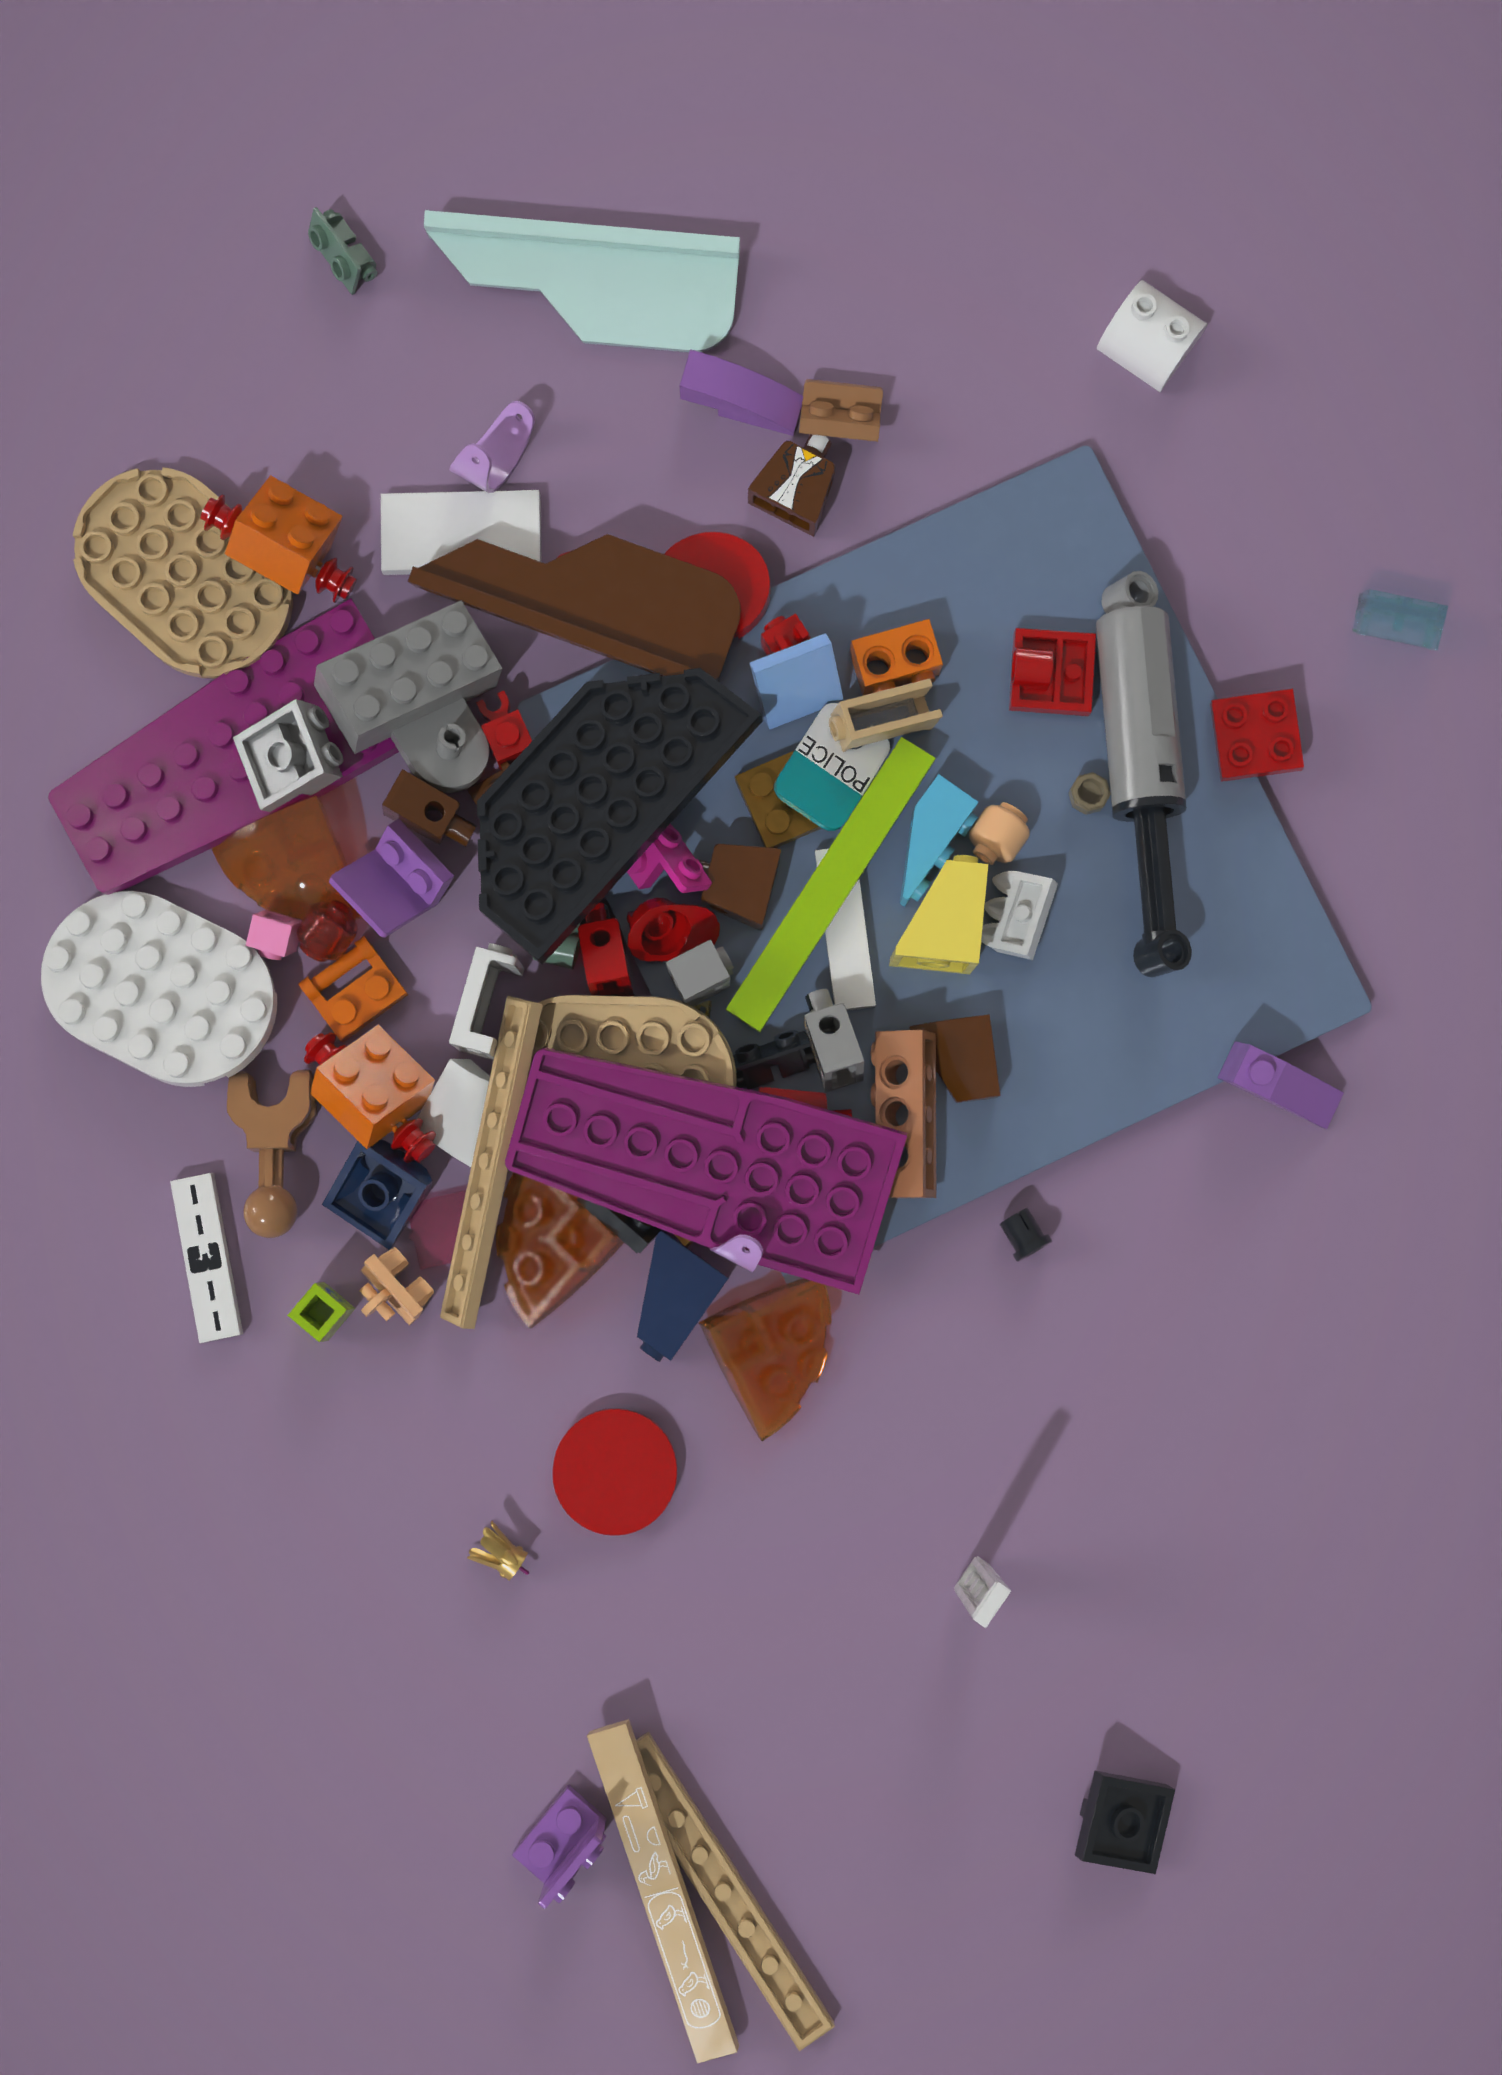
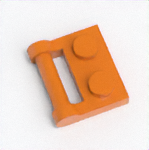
M365 936L354 942L356 946L312 979L307 976L298 983L341 1042L348 1040L409 995ZM367 959L373 968L329 1000L325 998L321 991Z

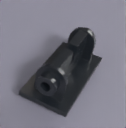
M795 1030L786 1031L775 1036L773 1042L761 1046L758 1044H748L738 1048L735 1051V1055H733L738 1088L746 1087L750 1090L775 1081L770 1067L777 1064L782 1078L810 1069L809 1065L816 1063L810 1047L812 1044L805 1031L799 1033Z

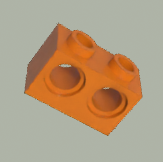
M930 619L851 640L849 653L862 696L926 679H931L933 683L936 680L935 677L940 675L943 662ZM913 649L920 650L925 654L927 660L923 663L915 664L908 660L906 653ZM873 660H879L887 665L888 671L881 675L873 674L869 671L867 664Z

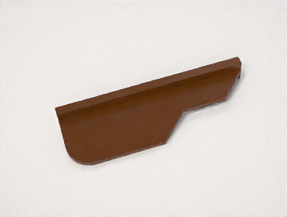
M609 534L595 539L546 564L476 539L419 568L413 566L408 582L416 588L455 602L462 600L463 604L468 607L652 674L660 673L661 676L684 674V670L701 668L720 682L719 678L741 616L738 596L732 585L722 576Z

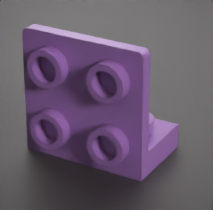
M397 819L386 827L375 850L332 874L329 883L381 937L385 938L436 906L450 885L454 875L400 819Z
M570 1785L564 1789L512 1854L514 1858L544 1883L538 1904L543 1909H546L553 1899L560 1903L574 1886L575 1881L573 1878L581 1865L588 1869L604 1849L601 1844L606 1838L604 1828L607 1818Z

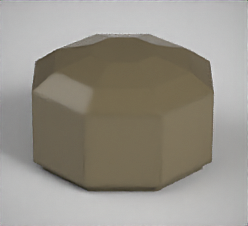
M1094 772L1078 776L1068 792L1072 807L1085 815L1101 811L1111 795L1107 780Z

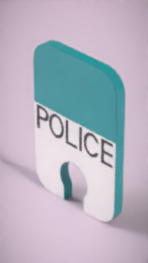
M838 703L826 704L820 710L774 783V791L781 801L827 831L838 830L846 823L890 751V742L886 739L843 752L840 742L833 739L829 727V718Z

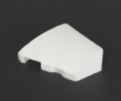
M450 1059L417 1119L421 1118L423 1120L420 1130L424 1134L430 1131L436 1133L433 1140L435 1145L471 1167L490 1076L471 1059Z

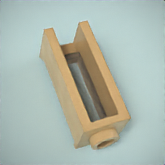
M931 679L840 701L829 718V727L833 739L839 741L842 751L846 752L848 749L920 730H931L943 717L941 709L929 712L924 697L933 686Z

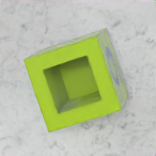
M318 1282L312 1285L287 1316L318 1342H324L331 1339L356 1308L328 1284Z

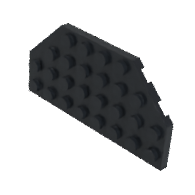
M701 668L684 670V674L661 676L660 673L630 676L627 677V681L604 683L603 680L586 682L477 800V817L480 820V839H478V871L481 874L480 912L543 965L763 722L761 713Z

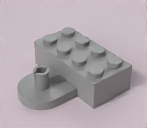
M462 600L317 665L314 686L354 754L391 737L412 774L444 793L463 791L474 785L482 776L488 762L489 745L482 728L466 702L495 689L502 667Z

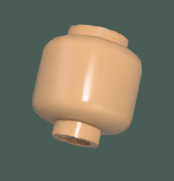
M1002 802L1000 805L987 806L969 831V838L975 846L973 850L975 856L990 865H993L995 861L1001 863L1013 861L1030 836L1029 828L1026 825L1028 822L1026 815L1006 802Z

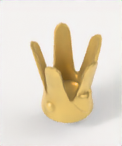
M491 1521V1526L496 1533L490 1528L485 1527L483 1529L485 1537L481 1538L480 1541L481 1545L491 1554L477 1548H472L469 1550L470 1556L467 1559L496 1569L500 1572V1576L508 1581L513 1578L518 1570L528 1575L529 1571L521 1566L528 1552L524 1551L521 1546L516 1547L496 1524Z

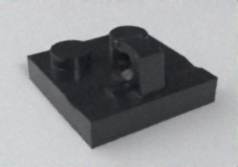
M1095 1770L1088 1799H1083L1080 1810L1083 1821L1075 1856L1083 1862L1156 1874L1175 1789L1163 1783Z

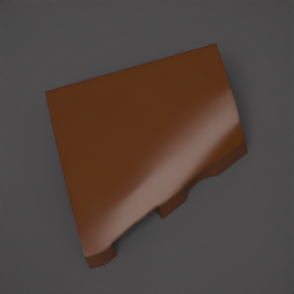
M990 1014L909 1026V1030H925L936 1034V1073L942 1078L946 1084V1089L956 1103L995 1099L1000 1096Z

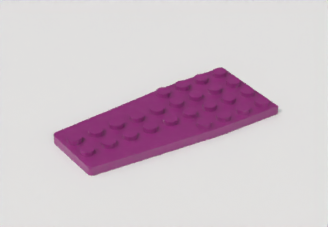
M352 598L280 638L270 650L264 652L260 659L242 670H232L226 675L223 673L50 791L48 795L49 802L92 881L100 892L110 895L136 885L329 793L399 752L390 737L354 754L314 686L318 664L375 639ZM295 699L315 704V706L320 707L325 712L329 720V726L324 729L329 742L334 743L342 753L343 763L339 765L343 777L313 795L300 794L271 812L260 810L233 737Z
M542 1048L533 1057L506 1155L505 1166L512 1172L711 1249L719 1247L737 1235L751 1236L763 1248V1255L757 1265L859 1295L906 1142L907 1133L782 1096L550 1048Z

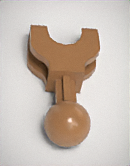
M297 1070L293 1072L289 1079L286 1097L279 1104L269 1107L259 1103L256 1081L253 1076L246 1071H239L229 1077L227 1113L231 1120L243 1129L246 1134L247 1149L259 1152L258 1189L249 1195L244 1204V1220L253 1233L264 1238H276L284 1235L292 1228L297 1218L296 1201L283 1188L284 1152H296L298 1136L311 1125L317 1114V1100L310 1094L314 1080L311 1070Z

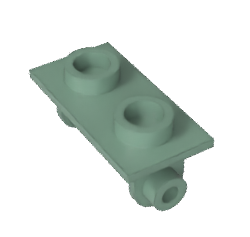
M317 207L313 208L308 229L310 242L330 264L336 279L342 281L351 295L355 294L358 280L363 278L366 282H369L377 276L378 272L375 269L377 264L361 243L351 247L347 246L355 242L356 235L340 213H335L330 209L322 214Z

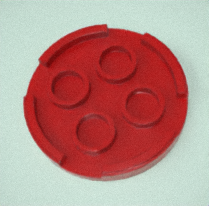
M704 532L680 540L664 553V555L714 572L732 585L738 596L741 608L740 622L734 638L743 637L760 622L770 601V577L764 559L747 541L728 533Z
M602 1409L580 1419L562 1438L553 1461V1485L563 1509L579 1525L603 1535H626L650 1525L666 1509L676 1486L677 1459L668 1436L652 1419L644 1414L642 1415L628 1409Z

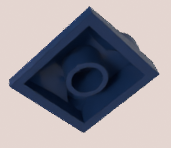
M381 1139L369 1149H366L357 1141L322 1205L390 1250L421 1200L430 1192L433 1180L428 1170L416 1160L406 1163L404 1161L405 1153L399 1149L393 1150L389 1142Z

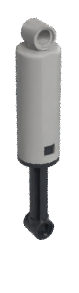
M1134 571L1105 588L1101 602L1106 614L1101 616L1096 622V635L1113 818L1118 821L1134 822L1144 934H1142V939L1137 942L1134 948L1133 958L1139 972L1148 977H1156L1184 969L1189 964L1192 955L1189 940L1183 933L1176 930L1166 818L1180 815L1186 811L1187 807L1169 616L1163 609L1153 607L1158 600V589L1153 578L1143 571Z

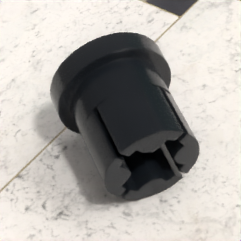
M1028 1208L1019 1211L1000 1223L1001 1228L1016 1251L1013 1256L1017 1262L1052 1242L1049 1234L1044 1236Z

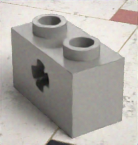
M711 940L666 962L668 974L682 1001L686 1004L695 1006L730 988V975L734 974L732 970L734 967L724 947L721 946L716 949Z

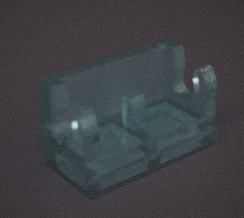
M1369 589L1359 594L1352 632L1435 651L1439 647L1448 606Z

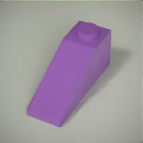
M1236 1041L1218 1075V1079L1324 1129L1328 1128L1344 1092L1280 1058L1250 1044Z

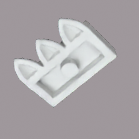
M1019 871L1002 872L994 876L992 881L997 889L1008 896L993 898L985 903L984 908L986 912L995 920H998L999 923L983 925L981 942L996 952L1033 960L1058 883L1052 878Z

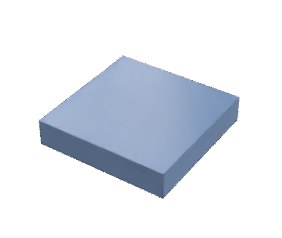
M826 633L750 662L763 717L769 730L817 712L826 704L844 701L832 643Z

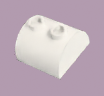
M1141 280L1112 318L1096 349L1161 392L1202 336L1208 324L1144 280Z

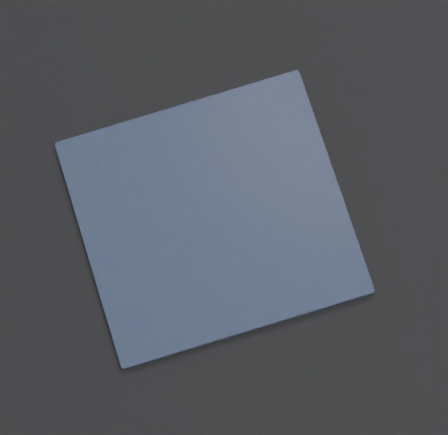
M1082 446L770 588L769 605L760 622L743 637H735L733 639L719 678L720 683L761 713L763 722L671 822V825L680 833L683 842L695 859L711 862L715 844L764 847L735 782V776L794 751L820 712L819 710L769 730L763 717L750 662L767 656L761 647V633L764 632V627L770 621L779 616H784L787 619L796 613L811 639L825 633L827 634L832 643L844 700L862 696L849 653L851 640L930 619L943 662L940 675L935 677L936 680L932 683V688L924 696L929 712L941 709L943 717L931 730H920L888 739L890 751L883 764L901 737L935 757V762L859 878L876 1007L847 1010L864 1059V1081L824 1092L815 1063L810 1064V1069L784 1078H782L777 1064L770 1067L775 1081L750 1089L758 1091L761 1087L823 1092L826 1093L828 1110L851 1109L854 1118L875 1123V1107L871 1102V1087L875 1083V1066H873L871 1061V1046L875 1042V1031L909 1030V1026L990 1014L1000 1096L995 1099L956 1103L946 1089V1084L939 1074L936 1073V1198H888L874 1247L1224 1082L1218 1079V1075L1235 1041L1250 1044L1276 1057L1371 1011V1002L1259 779L1252 777L1223 782L1220 780L1210 707L1211 700L1218 698L1091 447ZM1134 571H1143L1153 578L1158 589V600L1153 607L1163 609L1169 616L1187 807L1186 811L1180 815L1166 818L1176 930L1183 933L1189 940L1192 955L1189 964L1184 969L1156 977H1148L1139 972L1133 958L1134 948L1137 942L1142 939V934H1144L1134 822L1118 821L1113 818L1111 795L1101 811L1085 815L1072 807L1068 794L1078 776L1091 772L1105 778L1110 790L1097 635L1092 712L1089 716L1009 711L1013 634L1015 628L1096 634V622L1101 616L1106 614L1101 602L1105 588ZM913 649L906 653V657L912 663L920 664L927 660L925 654L920 650ZM611 660L521 701L518 705V710L533 741L586 682L603 680L604 683L627 681V677L652 673L616 660ZM873 660L867 664L869 671L873 674L881 675L888 671L887 665L882 661ZM905 705L851 720L855 731L869 728L871 725L876 726L907 718L910 715ZM938 774L979 802L973 812L978 817L987 806L1000 805L1002 802H1006L1019 809L1028 818L1026 825L1029 828L1030 836L1015 859L1008 863L995 861L993 865L988 864L985 903L993 898L1008 896L997 889L992 881L994 876L1002 872L1019 871L1052 878L1058 883L1033 960L996 952L981 942L979 964L970 975L889 966L890 957L941 870L936 866L932 868L926 877L932 883L918 902L911 898L905 907L900 904L911 816L916 804ZM843 826L835 831H827L822 828L778 847V849H781V858L762 930L755 929L709 909L716 915L720 924L719 937L714 946L716 949L721 946L724 947L734 967L732 969L734 974L730 975V988L693 1007L700 1010L716 1024L726 1038L732 1055H735V1051L738 1048L748 1044H758L761 1046L773 1042L775 1036L786 1031L795 1030L798 1033L805 1031L804 1015L810 1013L805 996L813 991L828 989L834 1005L824 933L761 1033L726 1011L732 998L816 870L815 850L829 849ZM969 832L965 837L958 833L949 845L955 849L949 860H953L956 855L977 857L973 853L975 846L969 838ZM978 858V863L987 864ZM663 870L651 888L638 889L626 872L605 895L614 917L619 921L621 932L627 945L630 932L627 913L635 911L641 903L655 897L667 898L675 904L705 907L701 903L703 891L681 893L665 870ZM984 908L983 925L999 923ZM633 956L651 996L667 997L682 1001L668 974L667 961H642ZM828 1031V1032H825V1033H826V1034H833L834 1032ZM905 1063L899 1066L896 1071V1079L899 1084L903 1083L908 1076V1068ZM905 1105L900 1106L896 1112V1120L900 1126L908 1118V1109ZM905 1146L899 1162L900 1167L904 1166L908 1160V1151ZM781 1272L786 1283L790 1285L806 1280Z

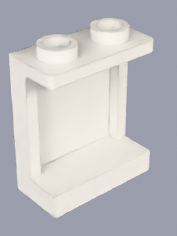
M489 943L488 949L476 947L449 1040V1044L459 1051L494 1060L497 1040L481 1033L499 972L505 971L523 976L525 968L517 959V955L512 954V949Z

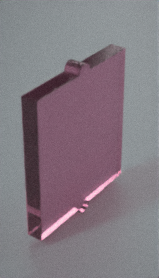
M466 1190L421 1200L410 1218L412 1233L409 1235V1239L414 1241L420 1270L451 1263Z

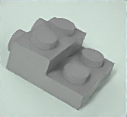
M295 699L233 737L260 810L271 812L300 794L313 795L343 777L339 765L343 763L342 753L334 743L329 742L324 730L329 726V720L325 712L320 707L315 706V704Z

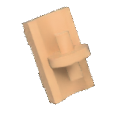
M396 1247L378 1258L373 1254L364 1261L365 1266L361 1269V1272L380 1293H377L369 1282L359 1290L369 1301L361 1309L362 1313L368 1317L377 1310L385 1321H388L396 1314L386 1303L388 1301L410 1326L419 1318L423 1307L434 1293L433 1288L420 1276L406 1288L400 1284L395 1277L406 1269L409 1263Z

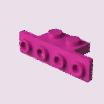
M671 823L627 871L638 889L651 888L663 870L666 871L681 893L708 890L712 885V881L705 873L702 864L695 859L683 842L680 833Z

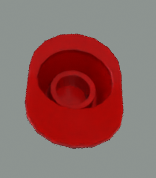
M655 897L641 903L635 911L627 913V921L630 925L628 947L631 954L642 961H669L709 940L715 945L719 937L720 924L716 915L706 907L675 904L667 898Z

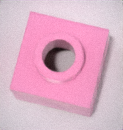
M268 910L255 913L252 916L245 946L258 949L261 957L281 960L282 957L297 951L304 921Z

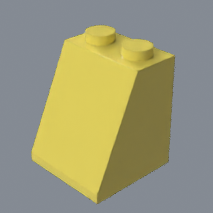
M956 855L953 860H946L890 957L889 966L971 974L979 964L988 864L978 863L977 857L969 855Z

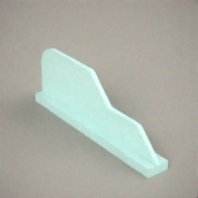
M425 210L424 228L429 238L435 242L470 286L541 292L583 343L690 352V349L698 352H705L718 346L731 330L734 320L740 260V237Z

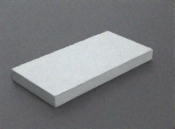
M539 490L495 491L493 493L472 491L381 494V571L383 575H409L413 566L419 568L476 539L542 562Z

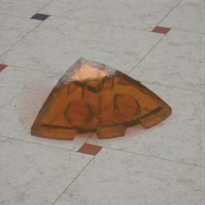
M317 796L293 804L251 823L231 834L218 846L211 848L218 864L238 890H242L248 897L256 901L258 906L265 910L300 920L312 921L320 925L338 924L363 918L329 883L331 875L346 867L347 863L341 846L335 838L324 805Z
M513 1172L503 1195L507 1199L503 1223L497 1225L496 1249L497 1256L504 1260L508 1282L504 1284L507 1295L528 1328H533L581 1288L614 1255L624 1242L577 1201L579 1197Z
M802 1278L755 1295L699 1322L721 1371L761 1441L776 1433L801 1409V1398L811 1383L818 1382L824 1369L828 1355L824 1348L826 1327L832 1323L828 1291L824 1284Z

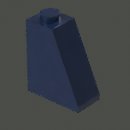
M660 1231L655 1239L637 1337L643 1341L640 1349L658 1362L663 1357L670 1361L673 1359L729 1279L663 1231Z

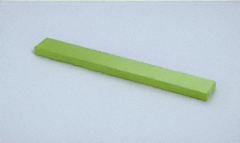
M903 737L899 739L727 1006L726 1011L761 1033L935 762V757Z

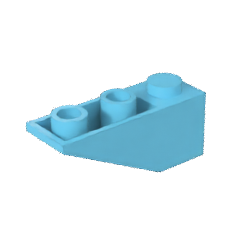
M940 774L937 775L916 804L911 816L900 904L903 907L907 905L911 898L916 902L920 900L932 883L926 879L932 868L936 866L942 869L946 860H949L955 851L954 848L949 846L958 833L965 837L978 819V816L973 814L979 802Z

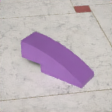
M690 349L679 386L680 399L718 409V416L794 436L802 409V395L750 369Z

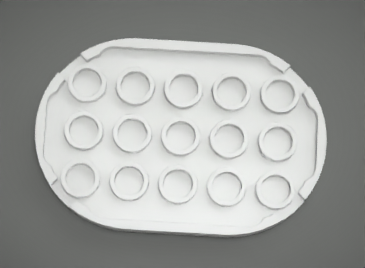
M115 892L110 895L105 894L82 904L70 913L55 930L46 947L42 961L41 986L45 1002L55 1020L67 1032L83 1043L150 1077L175 1086H205L204 1083L212 1082L225 1076L229 1078L241 1071L254 1060L266 1044L272 1032L277 1014V993L274 989L270 969L254 948L245 946L246 941L238 935L163 898L145 892Z

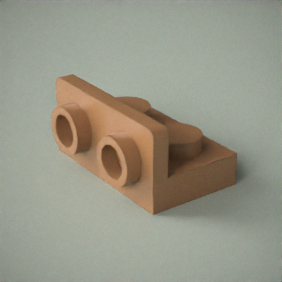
M813 379L805 380L799 433L878 442L883 389L877 386Z

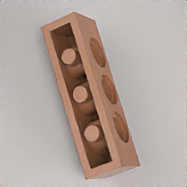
M925 1030L875 1031V1042L871 1046V1061L873 1066H875V1083L871 1087V1102L875 1107V1124L907 1133L904 1146L908 1151V1160L904 1166L900 1167L898 1165L889 1198H936V1034ZM905 1063L908 1068V1076L903 1083L899 1084L896 1079V1071L899 1066ZM905 1105L908 1109V1118L900 1126L896 1120V1112L900 1106Z

